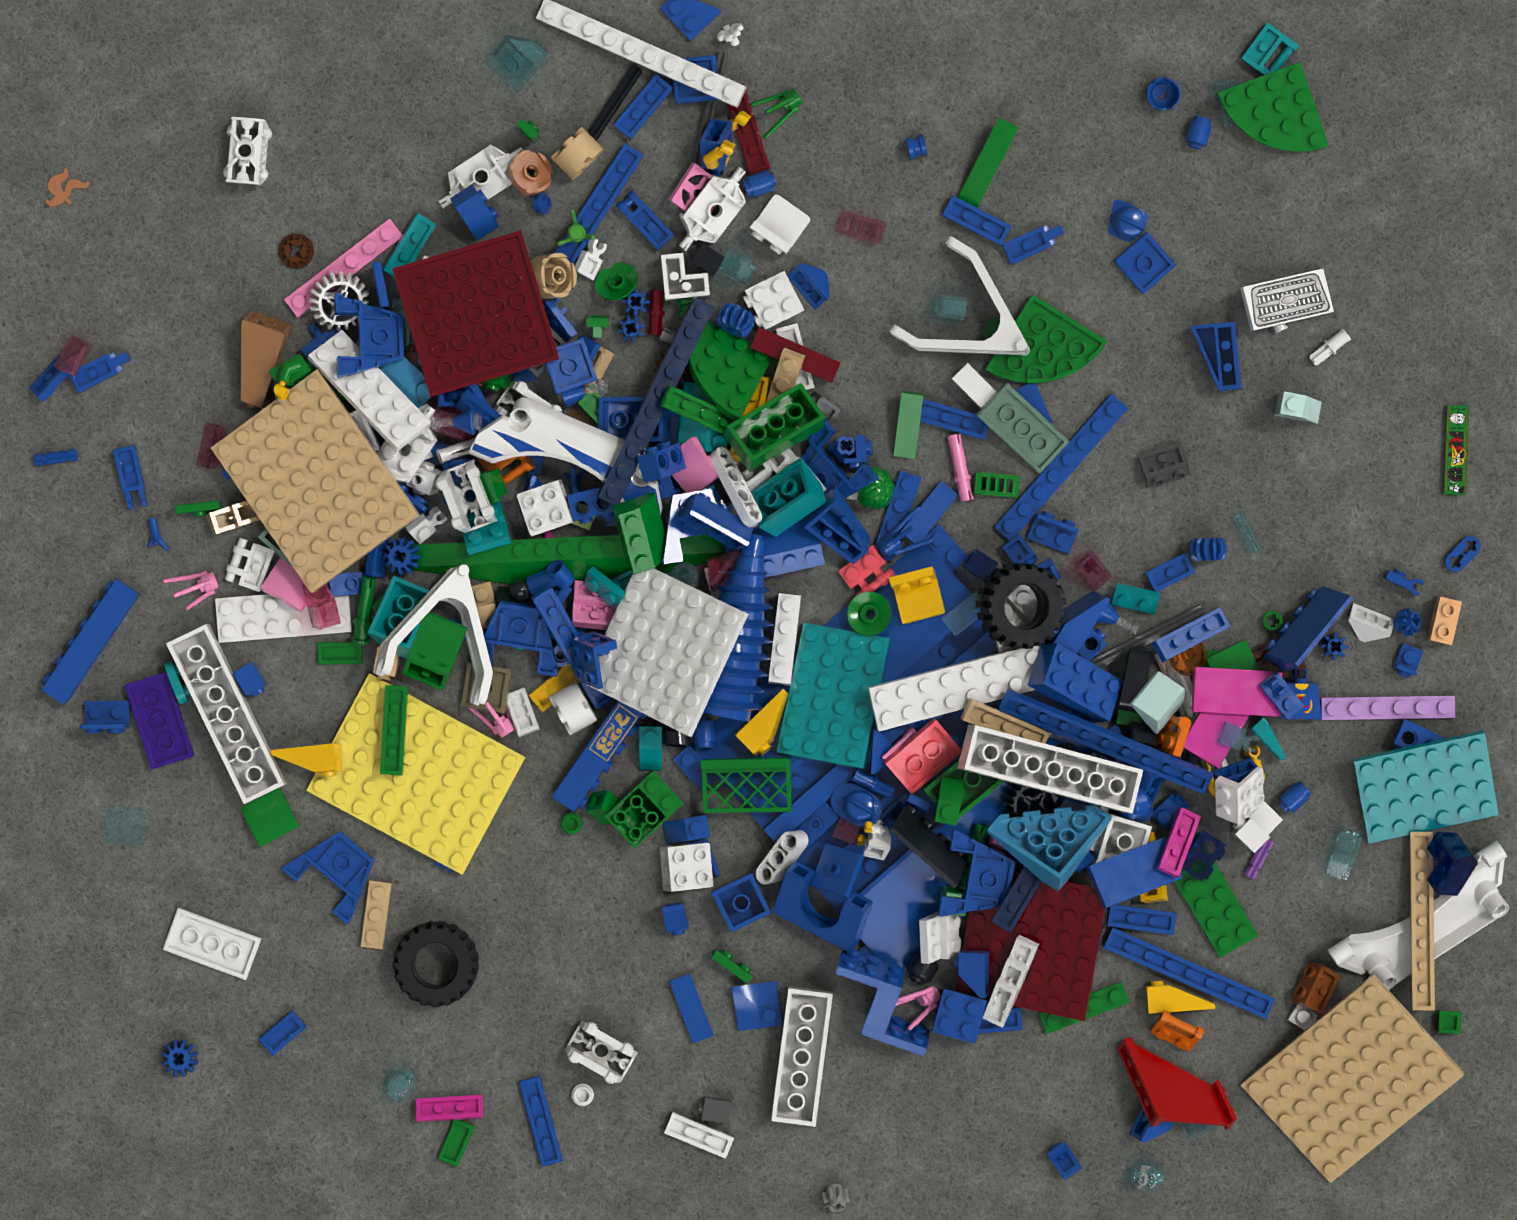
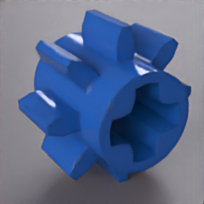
M635 288V293L628 295V300L622 301V303L629 305L626 312L632 309L635 316L638 315L639 310L646 313L644 305L650 304V301L644 300L647 293L639 294L638 288ZM633 297H635L636 299L639 297L642 298L640 300V307L636 305L634 307L631 306V304L633 303L631 299Z
M627 315L628 321L625 323L619 321L623 329L618 330V333L625 334L623 341L630 337L635 343L637 335L643 337L640 329L644 328L645 325H638V316L635 320H631L630 316ZM636 324L635 329L637 332H631L630 335L627 334L626 325Z
M1407 608L1396 613L1397 617L1394 618L1393 625L1398 633L1403 632L1404 637L1419 632L1418 628L1421 626V618L1417 612L1411 613V608Z
M1333 633V638L1324 636L1326 643L1320 645V647L1326 649L1323 656L1332 654V660H1336V655L1345 657L1343 650L1349 648V646L1343 643L1346 637L1338 639L1337 633ZM1331 642H1339V645L1337 646L1339 649L1338 651L1330 650V648L1332 647V645L1330 644Z

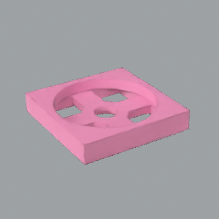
M691 163L668 200L686 212L696 199L694 191L696 189L703 190L710 180L708 178L710 174L696 163ZM695 175H702L698 184L693 185L688 181ZM683 189L688 192L689 197L685 204L682 200ZM716 205L711 207L710 213H712Z

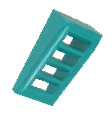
M1264 716L1260 717L1250 727V730L1278 760H1284L1286 758L1285 753L1267 719Z

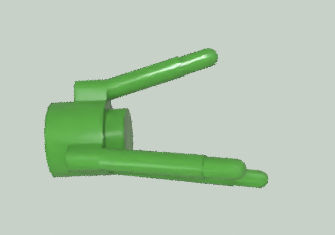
M573 209L570 210L573 225L568 230L569 237L558 241L557 245L561 246L571 241L580 243L584 239L592 240L595 238L594 235L586 234L584 227L578 224Z

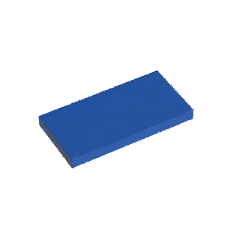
M1166 837L1087 867L1103 909L1183 878L1181 872L1179 877L1175 878L1156 869L1167 841Z

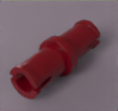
M651 290L650 310H647V314H649L648 334H662V318L665 315V311H663L665 291Z

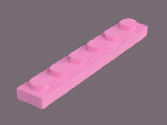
M388 219L285 298V302L295 315L300 317L314 304L309 302V298L315 296L310 291L311 289H319L315 282L318 281L322 284V275H325L327 280L331 278L330 272H333L335 277H338V271L343 272V277L348 272L353 276L399 241L402 236L401 232L391 219ZM335 285L329 288L327 291L332 292L336 288H338L339 285Z

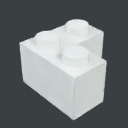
M683 253L661 255L666 301L693 297H710L708 273L685 275Z
M1263 802L1260 807H1257L1239 825L1233 823L1232 827L1234 829L1231 833L1250 851L1255 853L1270 838L1269 834L1283 819L1269 805Z

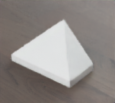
M1353 603L1348 621L1358 639L1363 642H1369L1390 637L1394 619Z

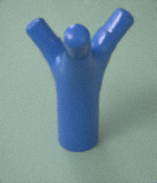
M571 466V476L568 473L564 474V477L570 483L571 494L580 492V479L585 472L581 469L576 475L574 466Z
M157 518L148 519L150 540L147 546L151 547L153 542L154 546H157L159 543L168 551L170 547L165 544L160 535Z

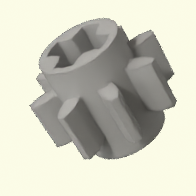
M840 1184L829 1185L826 1188V1192H822L824 1207H829L833 1212L844 1210L846 1208L845 1203H850L848 1189H843Z

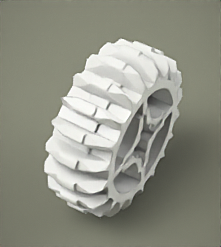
M338 271V277H335L334 273L330 272L331 278L328 280L325 275H322L323 283L315 282L319 289H311L310 291L315 295L309 298V302L314 303L310 306L311 311H316L313 315L314 318H320V325L327 323L328 329H331L335 324L337 331H340L341 325L344 326L345 330H348V323L350 322L353 326H357L355 319L358 316L345 315L337 317L339 315H334L335 293L343 294V297L347 298V289L351 287L356 292L357 300L368 305L370 301L365 297L369 293L367 290H363L365 284L359 283L360 279L357 276L351 280L352 274L350 272L345 277H343L342 271ZM339 285L335 292L327 291L329 288ZM322 299L331 303L330 315L323 311Z

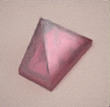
M73 335L57 360L55 368L75 376L91 351L93 344Z
M205 423L196 463L197 466L214 469L221 463L211 447L227 436L222 425Z
M735 550L708 559L709 585L713 592L717 590L715 586H720L728 576L726 572L732 571L737 562L736 557H739L741 553L740 551Z

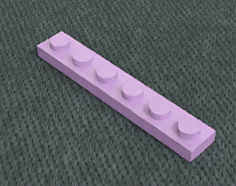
M1455 696L1321 698L1322 720L1455 718Z

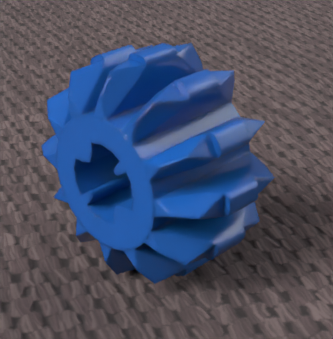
M729 303L724 304L720 309L716 323L720 329L725 330L732 336L735 335L742 338L747 337L751 332L755 318L746 308Z
M401 537L400 541L393 539V546H386V549L390 552L383 554V557L389 558L385 565H392V573L397 571L399 575H404L405 571L408 574L413 573L412 567H419L415 560L422 559L421 555H416L420 547H413L414 541L409 540L407 542L405 537ZM400 553L406 554V557H403L405 560H400L399 556L402 555Z
M1194 538L1190 541L1189 553L1193 561L1224 560L1226 558L1227 545L1226 540L1223 538Z
M177 1039L173 1041V1046L167 1044L165 1047L169 1052L163 1051L161 1053V1056L167 1058L161 1064H169L165 1071L168 1073L174 1069V1077L178 1076L179 1071H181L183 1077L187 1076V1070L191 1073L195 1070L191 1064L197 1065L199 1063L197 1059L192 1058L199 1055V1052L191 1053L190 1051L195 1045L192 1043L187 1048V1040L185 1039L182 1040L181 1046ZM176 1053H178V1055H180L181 1053L184 1055L183 1064L182 1061H180L179 1063L176 1062Z

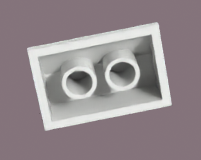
M1108 813L1112 816V819L1101 834L1097 851H1092L1096 859L1089 866L1147 844L1152 826ZM1086 870L1085 876L1091 878L1088 870Z

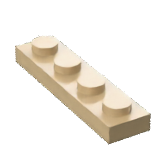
M971 698L961 716L962 720L973 725L1044 744L1050 735L1048 730Z

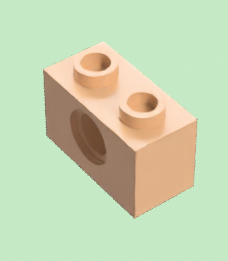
M1436 597L1427 640L1452 645L1462 605L1461 601Z

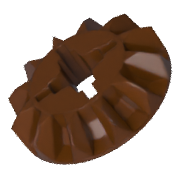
M293 233L284 237L281 241L278 255L282 263L287 267L301 269L311 262L314 256V247L306 236ZM290 243L295 247L302 246V249L299 251L302 259L296 255L288 258L292 252Z

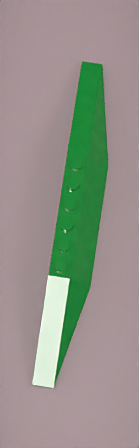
M619 535L511 540L510 544L468 555L465 542L413 545V547H420L416 555L422 556V559L415 560L419 567H412L413 570L445 574L448 569L464 564L469 567L468 576L471 579L510 585L516 580L526 581L528 576L546 570L548 565L555 560H562L574 575V581H585L587 571L592 567L596 568L610 580L630 570ZM699 535L680 538L683 562L662 565V562H660L656 568L663 573H669L729 558L740 553L726 555L724 544L710 536ZM400 553L402 554L399 556L400 560H405L403 557H406V554Z

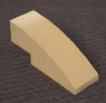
M248 501L234 504L206 515L213 536L260 521Z

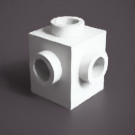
M423 461L411 481L406 485L413 488L412 491L420 495L436 494L439 492L436 483L442 471L434 468V464Z

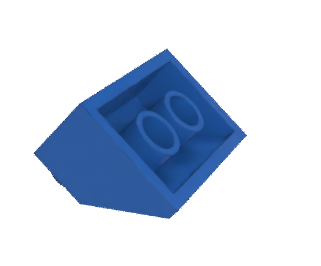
M695 493L689 497L679 517L681 521L735 551L748 547L753 527H747L743 524L738 514L736 516L729 512L730 508L718 503L717 505L711 502V498L704 493Z
M805 517L776 537L759 527L753 528L752 534L763 536L764 571L767 572L764 574V578L825 564L820 539L804 528Z

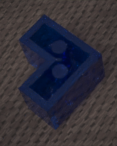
M1436 832L1427 846V850L1437 864L1427 878V881L1437 895L1458 896L1478 865V861L1458 833Z

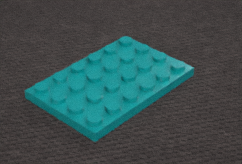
M803 623L777 747L778 754L864 770L875 720L867 687L881 684L883 681L891 642L890 638L875 635L865 636L853 631Z
M1483 730L1352 759L1364 827L1369 844L1410 835V832H1424L1499 815L1486 736Z

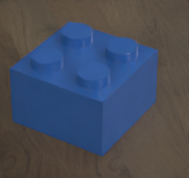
M752 872L712 891V895L731 933L771 914V910Z
M942 988L931 1031L975 1044L987 1000Z

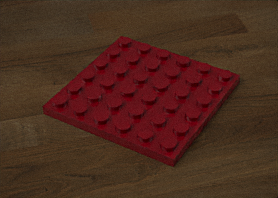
M521 230L392 268L431 398L560 359Z
M1014 870L1011 887L1021 871ZM1042 881L1011 933L1006 932L991 922L999 907L969 911L963 950L989 951V995L982 999L990 1001L1016 938L1021 935L1038 943L1039 946L1013 1006L1080 1021L1086 1020L1106 908L1103 909L1094 886L1067 881L1059 891H1056ZM958 975L955 991L980 998Z

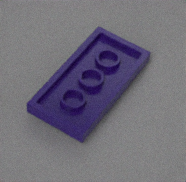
M167 672L126 684L125 688L151 770L194 757L195 754Z

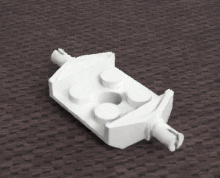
M489 145L448 172L451 191L449 192L450 194L438 201L442 204V208L444 209L452 203L451 197L473 184L476 191L481 189L488 200L510 186L512 182L507 174V168L510 166L511 160L523 149L520 146V148L509 155V153L505 154L493 145ZM485 171L488 174L487 181L484 183L477 182L475 180L476 173Z
M738 166L731 178L709 175V182L684 214H679L687 231V236L679 245L682 249L687 251L694 240L715 243L746 203L745 197L738 187L740 185L738 184L739 180L746 173L742 168ZM713 205H719L720 211L716 216H712L710 213Z
M427 405L423 414L430 419L436 410ZM429 427L406 444L411 446V453L409 455L402 456L401 449L396 452L386 440L377 454L397 482L409 483L437 442V438Z

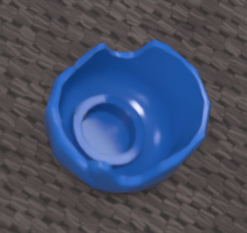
M1159 77L1153 79L1147 86L1146 98L1149 105L1157 110H1172L1180 102L1181 90L1173 79ZM1166 92L1165 98L1161 100L1157 99L1159 96Z

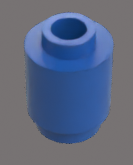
M1194 115L1193 120H1190L1185 142L1189 143L1188 147L1201 150L1202 147L1207 146L1212 128L1210 125L1211 119Z
M767 170L747 176L748 179L743 180L748 197L754 196V198L774 191L773 186L777 185L773 172L768 173Z
M701 717L693 733V744L696 746V750L713 749V744L715 743L714 721H710V717Z
M1298 781L1296 784L1293 783L1278 797L1281 800L1278 804L1286 813L1289 811L1294 813L1309 800L1308 797L1311 795V792L1302 782Z

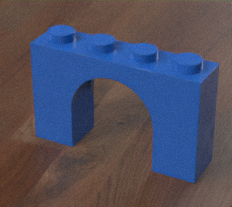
M795 861L785 873L772 912L850 953L860 941L873 901L853 892L845 901L840 917L829 918L823 916L814 909L808 896L815 871Z

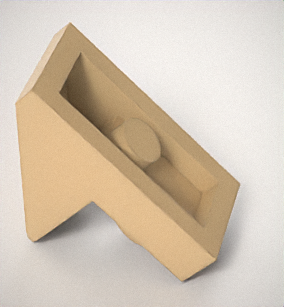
M491 582L471 586L482 629L488 628L497 609Z

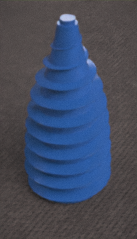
M751 535L748 547L743 548L739 557H736L737 562L732 571L726 572L729 578L725 585L715 586L721 592L719 600L749 615L703 713L741 721H750L751 712L762 709L760 705L754 702L755 694L766 692L757 685L758 678L768 676L767 673L760 669V662L771 659L762 652V645L773 643V641L764 636V628L774 626V624L767 621L764 615V611L773 607L765 603L764 593L771 590L764 585V574L767 572L764 571V541H762L763 536Z

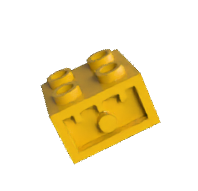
M932 566L889 577L903 624L945 614L936 572Z

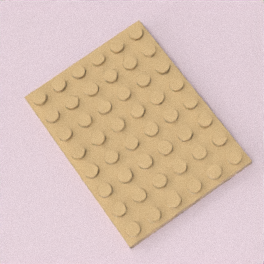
M318 369L292 387L284 401L277 398L211 447L311 593H315L420 516Z
M1373 974L1241 1083V1086L1321 1174L1332 1183L1462 1078L1464 1072Z

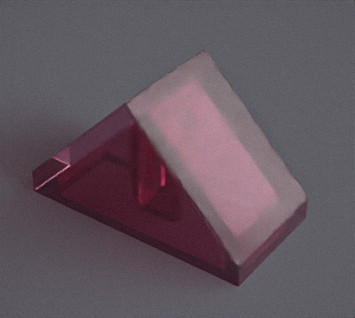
M1092 550L1088 551L1073 564L1095 591L1112 577Z

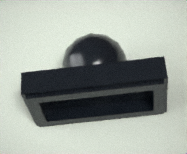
M516 580L510 587L499 586L497 607L500 601L535 606L531 599L534 595L529 591L526 581Z

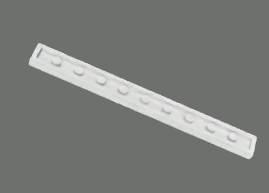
M551 0L543 1L536 16V19L736 108H738L747 89L744 85Z

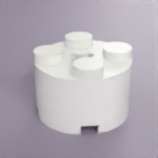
M577 682L549 696L569 735L597 721L590 704L587 702Z

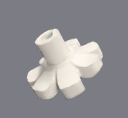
M741 23L732 24L731 27L728 24L722 27L723 30L717 34L719 42L725 40L730 42L731 46H736L740 43L737 36L741 35L740 31L744 28Z

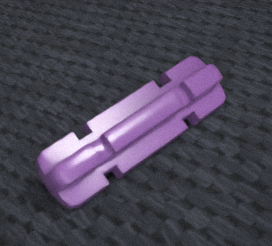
M1268 839L1254 853L1249 862L1250 866H1247L1244 872L1245 876L1251 879L1256 878L1258 868L1262 867L1268 855L1267 851L1271 850L1274 844L1272 840Z

